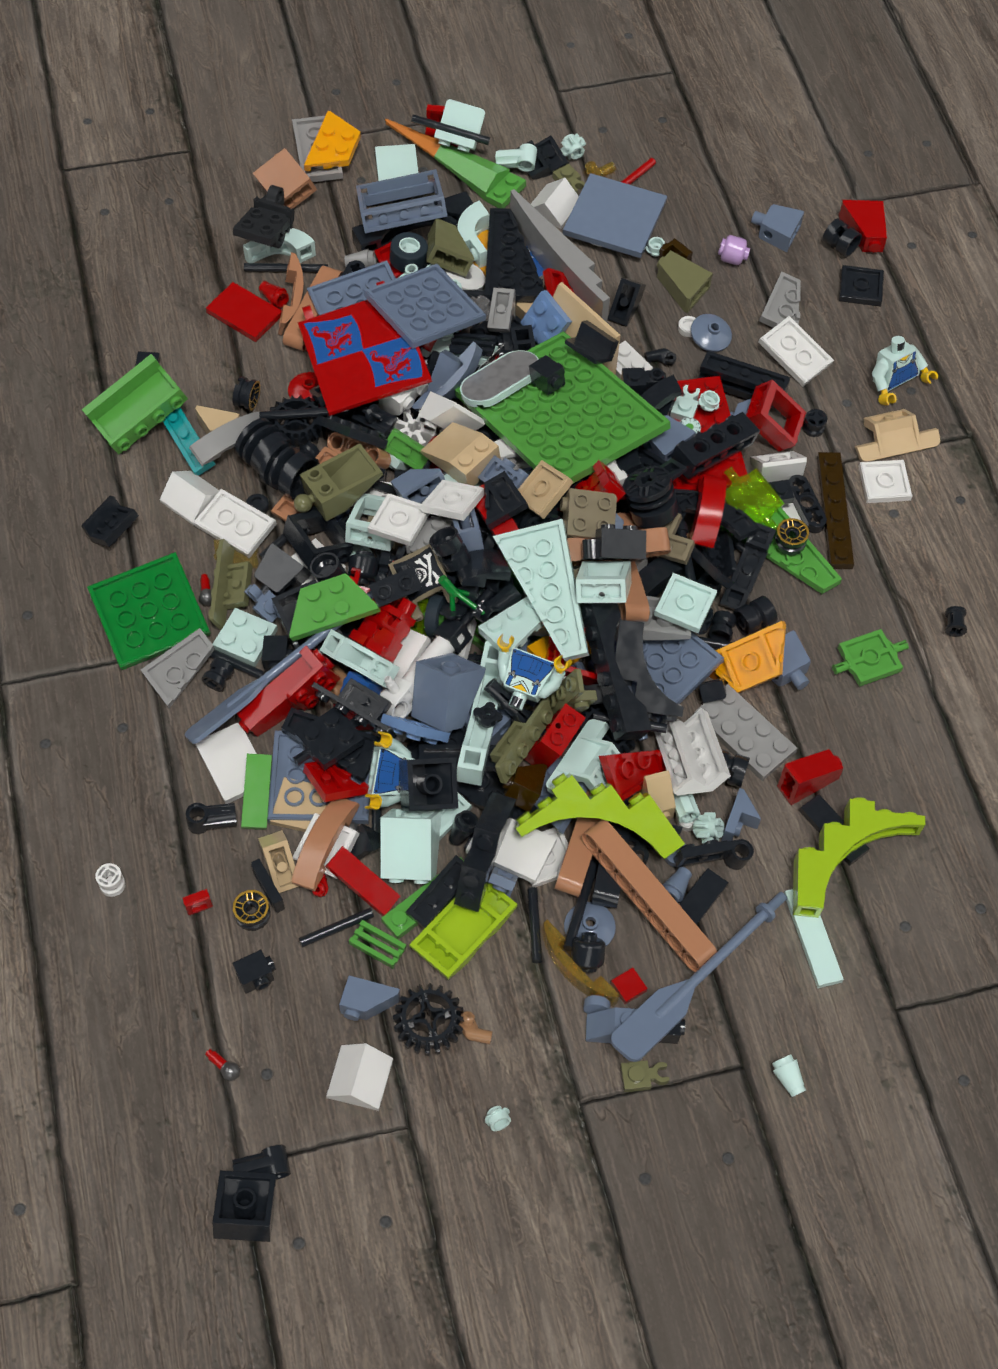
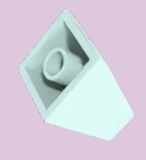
M391 809L380 817L381 878L388 879L391 883L404 882V879L413 880L416 884H426L436 876L442 810L401 811V809Z

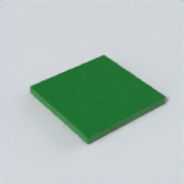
M176 552L87 587L121 671L164 654L199 628L206 636L211 635Z

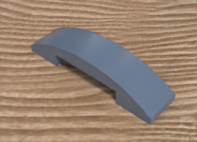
M474 341L458 357L464 364L436 394L451 400L456 396L455 389L461 386L465 378L475 372L483 350ZM426 391L413 404L412 407L419 412L430 393L429 391Z

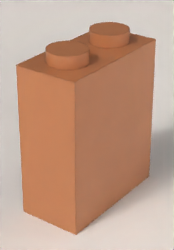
M285 148L253 172L266 192L271 185L282 187L284 189V206L291 209L295 208L317 190L308 175Z

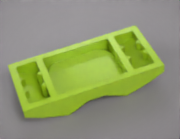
M488 882L479 912L455 905L454 898L410 943V948L448 980L469 963L478 949L498 932L517 908V903L505 893L493 888L492 883Z

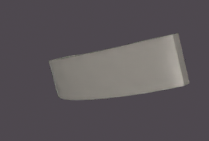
M259 412L246 414L216 428L193 443L189 449L202 466L219 458L223 452L235 447L236 440L243 429L252 421L260 418Z

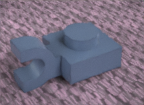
M255 584L249 585L244 593L256 602L252 609L264 620L272 623L277 618V614L273 608L271 598L276 596L270 590L263 594Z

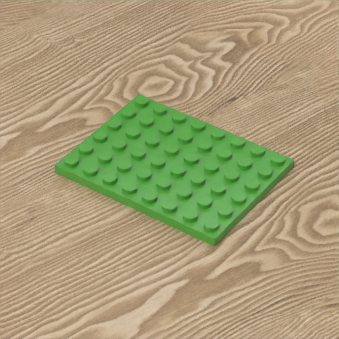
M563 331L527 350L535 354L538 359L547 355L564 367L565 385L550 395L529 383L493 406L483 407V405H477L478 407H472L462 400L460 387L455 389V394L461 402L474 414L481 417L484 423L533 469L543 460L568 476L575 483L595 471L593 465L598 460L607 465L671 428V425L665 416L602 363L594 364L567 346L565 340L571 337Z

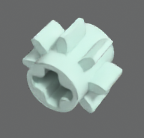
M577 133L565 136L561 142L563 145L561 151L569 160L571 158L578 159L585 152L583 146L586 145V142Z
M705 812L704 815H698V819L694 821L693 832L697 838H702L703 844L714 839L719 841V838L724 834V822L721 818H716L715 812Z

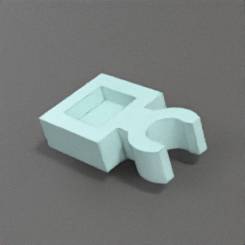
M685 385L682 396H678L675 400L670 417L677 420L694 418L699 404L697 400L700 389L697 388L696 392L691 394L688 392L689 385Z

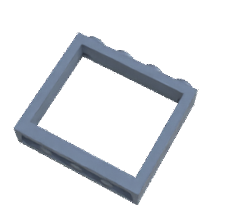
M436 169L356 186L365 233L447 217L444 195ZM434 175V178L428 179L427 176ZM367 188L368 192L361 193V189ZM435 192V195L367 209V206Z

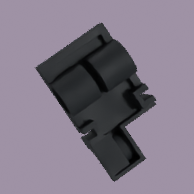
M271 185L267 195L261 199L258 196L253 199L254 208L251 207L233 227V235L267 246L280 248L285 239V232L289 233L290 229L293 228L294 208L291 209L284 206V189Z

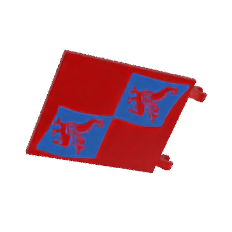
M385 281L377 282L376 285L383 284ZM368 300L314 317L310 305L302 307L306 320L298 322L329 416L432 382L420 348L412 349Z

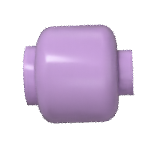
M729 235L726 239H722L718 255H721L723 262L740 265L742 260L747 261L750 248L747 247L746 239Z

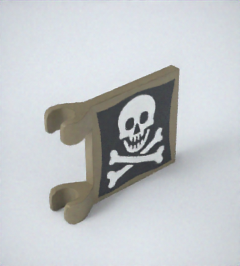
M430 544L388 564L393 575L396 574V568L409 564V567L416 566L422 589L404 597L417 605L412 614V618L416 622L424 619L417 603L443 591L450 604L449 594L438 583V579L442 575L446 577L447 575Z

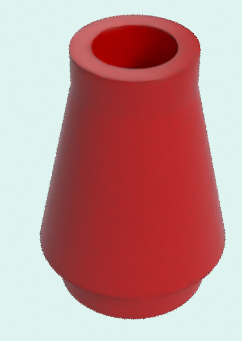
M263 281L260 284L259 291L270 304L278 308H282L287 304L289 295L285 288L273 285L267 281Z

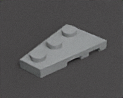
M781 271L759 321L774 328L790 316L799 325L801 280Z
M199 628L142 668L141 672L170 709L215 648Z

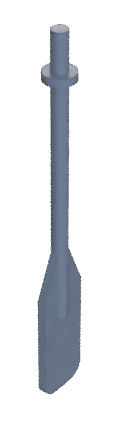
M370 591L369 593H367V595L371 599H373V595ZM342 625L337 626V627H334V628H331V629L334 630V631H336V630H337L338 628H340ZM331 629L316 633L260 678L237 690L185 732V737L192 744L203 740L249 704L269 682L302 656L299 652L305 646L313 649L326 639Z
M779 892L769 903H760L756 907L757 914L688 980L658 989L612 1033V1046L629 1061H640L686 1016L694 989L764 921L771 922L775 919L774 911L787 900V896L783 892Z

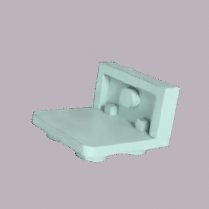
M449 99L446 102L441 123L480 134L485 111L481 108ZM436 129L434 135L439 140V144L450 147V143L458 145L457 149L469 152L470 149L475 151L477 142L475 140Z

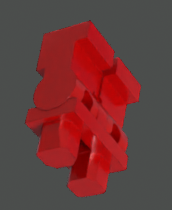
M598 460L593 465L595 472L586 481L578 483L575 489L613 493L616 495L618 502L626 493L615 472Z
M404 597L397 608L395 606L400 599L379 607L381 612L365 617L358 630L353 629L349 637L393 663L403 646L400 644L401 641L408 635L411 626L413 627L416 622L411 616L417 605Z

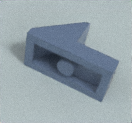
M739 788L721 841H732L734 836L739 837L743 825L758 829L761 818L744 789Z

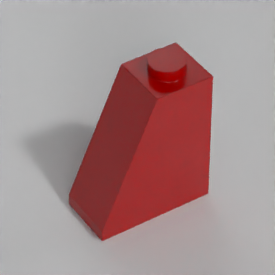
M842 200L839 218L847 223L849 228H854L862 234V240L859 244L861 251L883 252L887 240L884 202Z
M830 749L785 764L777 787L792 806L838 780L844 768L840 758L833 755Z

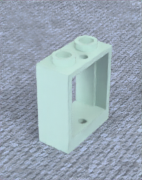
M364 493L357 500L346 522L345 542L391 551L395 541L368 533V526L371 522L360 520L362 514L375 516L385 497Z
M582 561L576 577L577 603H626L632 584L631 561ZM603 592L605 596L601 597L599 593Z

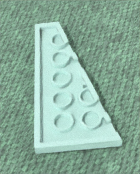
M563 519L493 536L560 654L563 655V659L568 661L569 659L573 660L589 656L580 604L577 603L576 583Z

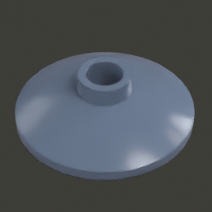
M700 315L691 325V336L694 342L706 351L720 352L726 349L731 342L732 333L729 325L716 315Z
M587 902L577 937L581 936L583 932H594L607 946L615 934L616 925L614 917L604 906ZM575 907L568 912L565 918V935H567ZM592 920L595 922V925L588 926L586 921Z

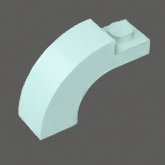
M480 200L470 205L461 214L458 221V231L472 253L474 261L479 268H482L487 263V250L477 236L489 229V213Z
M295 228L290 229L289 233L285 232V239L280 248L254 241L243 245L247 263H254L274 254L290 256L291 252L297 255L300 263L316 256L315 241L306 233Z
M332 629L320 648V651L358 671L385 688L387 686L384 678L390 676L394 679L400 667Z

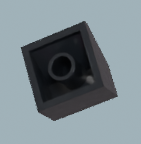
M456 758L399 760L401 811L458 808Z
M220 1170L212 1222L213 1239L270 1242L274 1214L276 1174Z

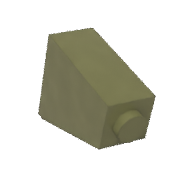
M438 218L435 219L428 233L427 262L438 264L441 268L466 277L474 262L472 253L455 225Z
M671 250L665 257L662 256L657 263V278L681 309L688 314L710 289L713 273Z

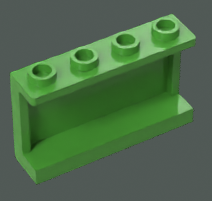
M150 354L85 406L82 411L119 455L129 449L140 437L145 436L155 425L164 421L171 412L180 408L188 398L154 356Z

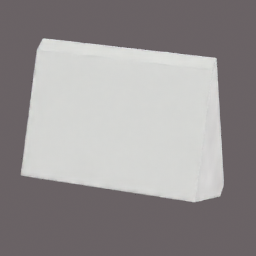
M562 178L546 184L531 205L551 224L562 229L579 196L567 179Z
M794 451L750 457L757 483L789 480L793 475L803 476L807 463V457Z
M175 471L170 475L160 502L194 525L193 522L219 490L198 475H195L192 471Z
M366 1043L341 1045L326 1097L379 1111L393 1058Z

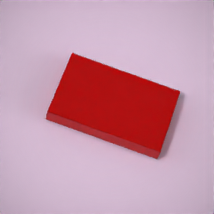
M234 282L206 307V313L254 342H257L280 319L282 310Z

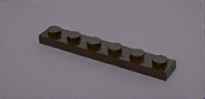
M818 452L817 463L822 507L827 518L825 533L829 564L833 569H853L854 558L841 452Z

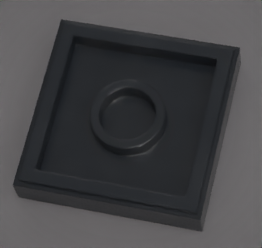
M842 265L839 301L881 307L884 270Z

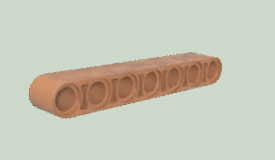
M602 819L582 834L583 843L686 966L693 972H697L717 952L711 941L608 821Z

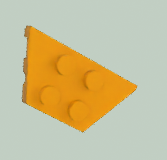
M327 111L304 163V171H311V167L323 166V169L335 166H349L360 141L361 131L331 111Z
M780 621L715 650L724 657V662L715 669L716 674L720 678H725L737 693L782 675L786 632L785 621Z

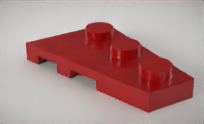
M660 750L599 756L607 783L612 785L622 801L642 789L644 776L666 771Z

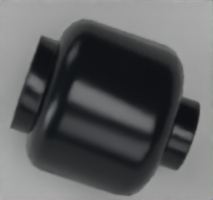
M356 551V554L351 555L349 558L347 574L354 577L355 575L351 574L352 567L362 569L359 586L366 587L368 583L374 581L373 578L377 577L379 561L372 552Z
M583 932L581 936L574 938L572 941V964L576 966L578 971L586 973L596 972L597 968L602 967L604 964L605 942L598 938L594 932Z

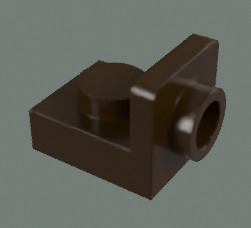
M675 238L669 243L663 244L659 250V259L662 256L665 257L671 250L689 261L692 260L693 252Z

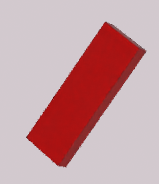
M344 846L340 847L325 865L330 872L381 916L386 915L400 898L396 891Z

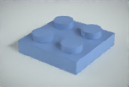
M545 290L539 293L520 323L523 326L532 325L534 340L539 345L563 331L565 332L572 321L550 293Z
M384 713L380 721L390 726L397 734L403 735V732H405L407 738L420 741L421 737H423L422 741L435 745L437 741L448 743L450 733L429 725Z

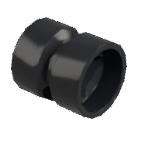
M837 218L827 227L822 240L829 246L836 247V251L843 256L848 257L859 246L862 234L854 228H849L847 223Z
M453 526L444 527L431 536L429 540L430 546L435 555L438 556L444 571L455 572L464 568L470 562L471 555L463 543L457 528Z
M331 552L317 555L310 564V572L317 583L345 573L347 574L338 557Z
M763 595L751 601L749 605L745 604L733 611V614L736 616L735 625L745 637L758 632L760 628H766L776 623L778 619L774 605Z
M721 749L731 775L727 779V784L741 788L750 757L740 754L731 756L730 751Z

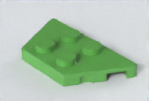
M345 573L300 589L289 636L292 641H296L381 611L379 606Z

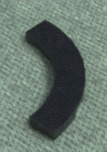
M673 374L653 385L641 397L656 410H659L674 398L682 395V390ZM639 447L616 459L618 468L621 471L624 470L627 475L642 468L639 458Z
M674 489L682 513L696 514L699 491ZM725 501L721 526L731 532L738 541L759 531L760 527L739 508L732 507Z

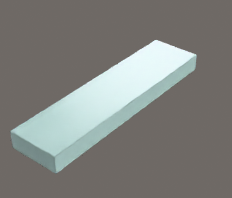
M793 889L786 890L784 892L787 896L786 902L817 989L842 983L844 979L821 916L814 918L793 915Z

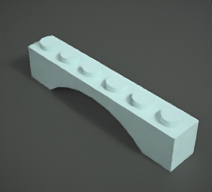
M488 641L485 642L481 659V666L485 667L486 670L473 702L468 728L457 765L458 782L480 786L482 785L494 726L490 728L481 726L477 721V717L473 715V710L476 707H483L487 702H492L498 711L499 703L484 690V687L493 678L503 687L497 665L499 651Z

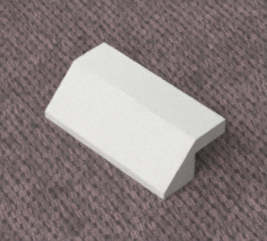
M700 708L684 723L679 719L677 721L663 720L661 722L667 724L666 734L655 732V736L666 770L670 773L674 794L678 796L711 792L731 776L707 711Z

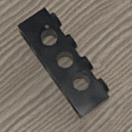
M744 412L735 416L730 415L724 422L713 424L707 431L696 433L686 442H679L674 448L675 452L672 459L687 467V472L683 475L690 479L753 445L760 430Z

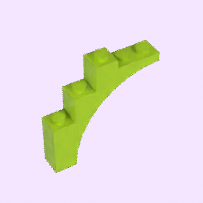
M562 773L553 779V785L549 789L555 797L552 799L549 796L544 798L537 804V810L531 814L529 811L522 814L516 819L518 823L514 826L523 837L536 828L557 820L576 817L599 818L618 823L636 832L664 859L685 845L650 794L644 793L642 795L639 792L628 800L630 804L626 806L611 784L607 783L604 785L600 783L590 790L592 795L588 797L570 773L568 775Z
M862 797L849 799L844 809V825L838 822L824 823L819 833V851L813 847L799 848L794 857L793 915L819 918L824 909L825 892L830 876L848 854L862 845L880 838L896 835H920L925 827V816L917 815L914 812L895 813L888 809L876 811L875 801H868Z

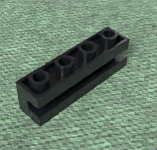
M708 350L700 366V375L698 377L720 376L724 392L748 400L752 398L756 386L770 380L776 382L787 393L791 378Z

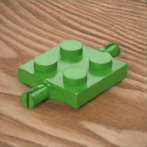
M882 629L839 643L837 649L844 661L832 665V670L834 674L848 670L860 687L901 672L903 665L898 659L897 653L909 649V645L906 643V640L893 644L886 638Z

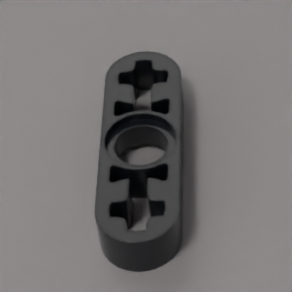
M793 475L789 479L794 495L793 504L802 522L807 525L809 532L820 533L825 527L826 515L807 478L802 475ZM807 500L812 503V506L804 507L801 501Z

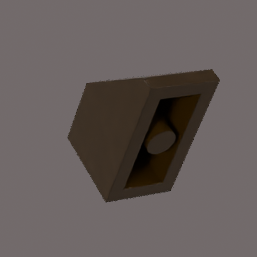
M535 764L518 767L508 782L502 785V788L505 789L504 796L517 799L516 806L530 812L541 796L547 765Z

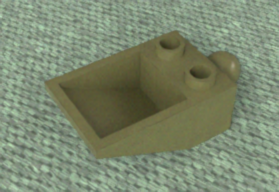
M358 444L300 474L306 494L296 496L294 507L297 511L304 513L309 511L312 504H314L323 518L328 521L347 511L383 475V472L362 445Z

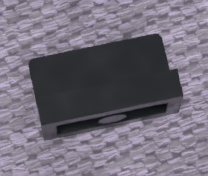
M588 320L581 322L576 337L565 340L567 346L594 364L612 361L619 343L618 340Z

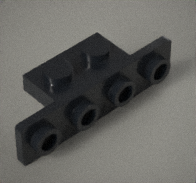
M350 678L339 696L315 682L311 685L317 692L315 696L326 704L329 701L336 704L334 708L344 715H347L348 712L355 716L353 719L362 726L366 727L369 724L374 727L373 731L380 737L381 735L377 733L378 731L389 733L394 739L397 737L390 727L380 722L383 713L386 714L392 705L386 698Z

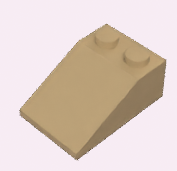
M454 422L420 450L421 454L458 483L473 486L481 480L478 476L494 455L501 459L499 446L481 432Z

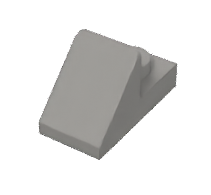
M493 288L487 326L488 331L510 333L511 321L515 320V289Z

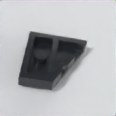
M505 471L484 482L487 516L485 521L489 530L529 508L526 500Z

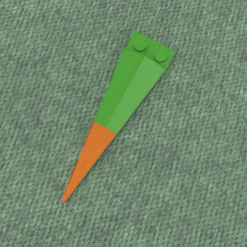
M385 119L387 126L430 154L467 184L484 201L497 208H505L510 203L511 190L515 189L520 193L526 187V180L511 173L509 168L472 153L458 150L455 146L450 145L448 147L439 144L438 139Z

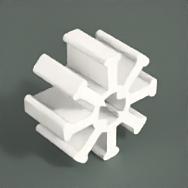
M410 409L403 411V421L398 419L393 426V429H398L424 447L436 436V430L424 424L425 419L417 416L416 419L412 418Z

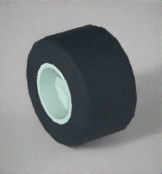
M411 232L396 235L390 245V262L393 267L404 273L405 267L409 264L417 265L418 270L423 269V264L427 263V241L422 236Z

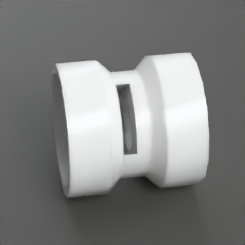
M112 863L104 864L98 868L96 881L101 892L109 897L120 895L125 888V880L120 868Z

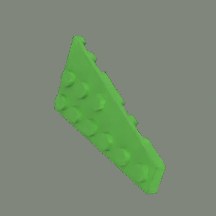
M780 505L742 510L754 522L773 528L776 531L779 523L790 518ZM747 538L742 540L746 544ZM773 539L766 558L821 594L841 584L842 578L809 539H807L805 549L796 555H787L780 552Z

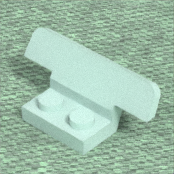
M591 719L585 724L546 782L549 793H552L549 789L553 785L552 780L562 773L565 775L572 774L577 782H584L589 790L600 783L607 784L599 756L621 753L612 742L602 740L610 728L606 722Z

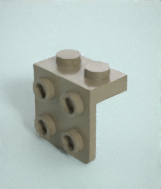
M570 488L566 495L561 497L560 511H563L567 538L596 539V529L601 528L602 524L615 525L616 495L613 493Z

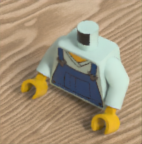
M902 336L893 337L891 345L880 350L876 365L872 371L873 382L876 384L877 390L881 392L879 403L884 406H888L889 403H896V395L888 393V391L918 376L919 371L922 372L921 381L931 384L929 375L932 379H938L937 372L928 370V364L920 351L914 345L907 343Z
M501 634L497 640V644L500 647L497 665L500 681L508 692L513 693L508 704L510 707L522 711L526 699L539 702L541 698H547L559 689L565 676L564 670L572 665L571 659L564 666L561 663L563 655L558 656L552 662L515 647L511 650L509 648L514 643V637L511 635L509 643H505L503 641V634Z
M378 731L377 733L381 735V741H374V745L379 747H374L368 779L369 789L368 793L365 794V797L370 798V805L365 806V809L389 807L401 801L399 760H411L414 758H411V752L400 741L392 738L389 733Z

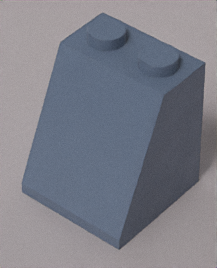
M453 653L416 661L411 717L420 720L425 725H430L448 733H451L452 730L463 728L486 668Z

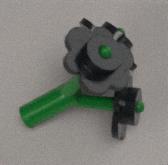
M445 575L438 579V583L447 591L450 597V604H445L441 607L440 615L447 619L455 620L464 616L467 608H473L474 612L469 617L471 621L474 616L479 618L480 615L485 614L484 610L487 606L483 603L487 597H484L478 606L475 604V601L480 596L478 593L479 587L462 585L457 589ZM455 597L459 598L458 603H455Z

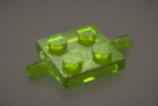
M732 467L727 469L724 474H726L732 484L726 489V503L745 512L754 522L764 523L765 526L777 531L778 526L771 517L785 503L760 471L756 468L749 474L739 477Z

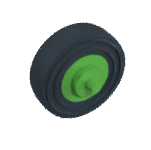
M433 595L428 601L426 611L423 613L425 633L432 638H435L434 631L445 620V617L439 614L441 607L449 604L443 595Z

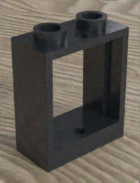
M318 510L287 516L283 534L308 570H310L311 561L317 555L324 552L335 554L341 564L349 562L354 544L345 542L346 533L335 518L326 521ZM324 531L333 545L316 548L307 534Z

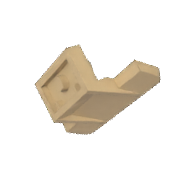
M906 409L865 417L864 426L873 431L875 442L857 445L855 448L861 462H872L934 448L940 443V435L937 428L919 432L916 415Z

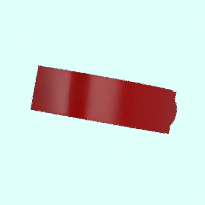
M700 475L697 483L699 491L698 504L690 531V540H694L697 545L713 548L724 510L726 480L719 479L714 475Z

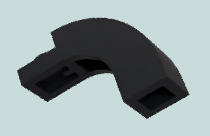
M658 557L641 569L639 575L646 596L657 597L666 588L673 573L686 578L684 565Z

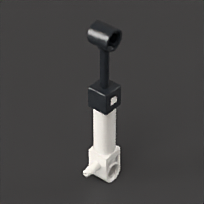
M510 577V581L486 579L485 587H481L484 592L475 601V604L483 600L484 597H487L486 600L489 601L492 596L494 597L509 584L514 586L513 578ZM469 608L459 621L445 618L433 633L435 639L416 661L448 653L459 655L472 639L467 626L471 622L469 617L473 613V608ZM416 662L402 678L398 676L395 679H392L390 676L384 678L387 688L380 695L392 703L386 714L406 718L412 711Z

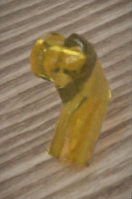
M589 161L585 164V172L588 175L592 173L605 177L616 170L613 162H609L601 167H596L594 161Z

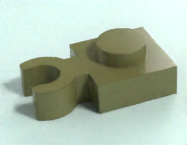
M570 164L553 172L552 178L555 181L566 178L577 195L578 189L582 190L585 182L581 181V175Z
M648 1060L621 1063L620 1065L624 1093L651 1090V1082H655L658 1085L669 1083V1077H660L658 1075L659 1070L667 1069V1063L659 1062L653 1068H649Z

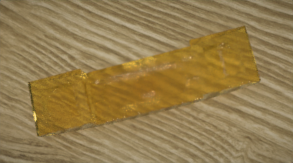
M547 919L543 923L544 942L558 970L574 987L585 995L603 996L611 1002L610 1006H615L619 997L616 990L602 976L593 982L562 950L565 937Z

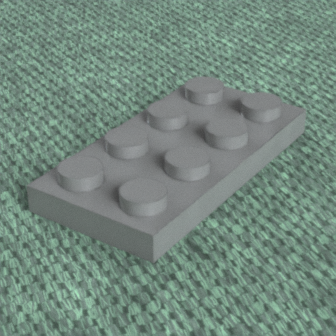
M325 116L292 119L299 164L303 170L304 163ZM323 166L311 167V171H304L312 182L343 179L342 167L338 166L329 169H323Z
M727 684V696L725 699L704 703L694 713L700 708L707 711L717 739L734 755L740 754L750 757L747 768L763 781L793 756L798 748Z

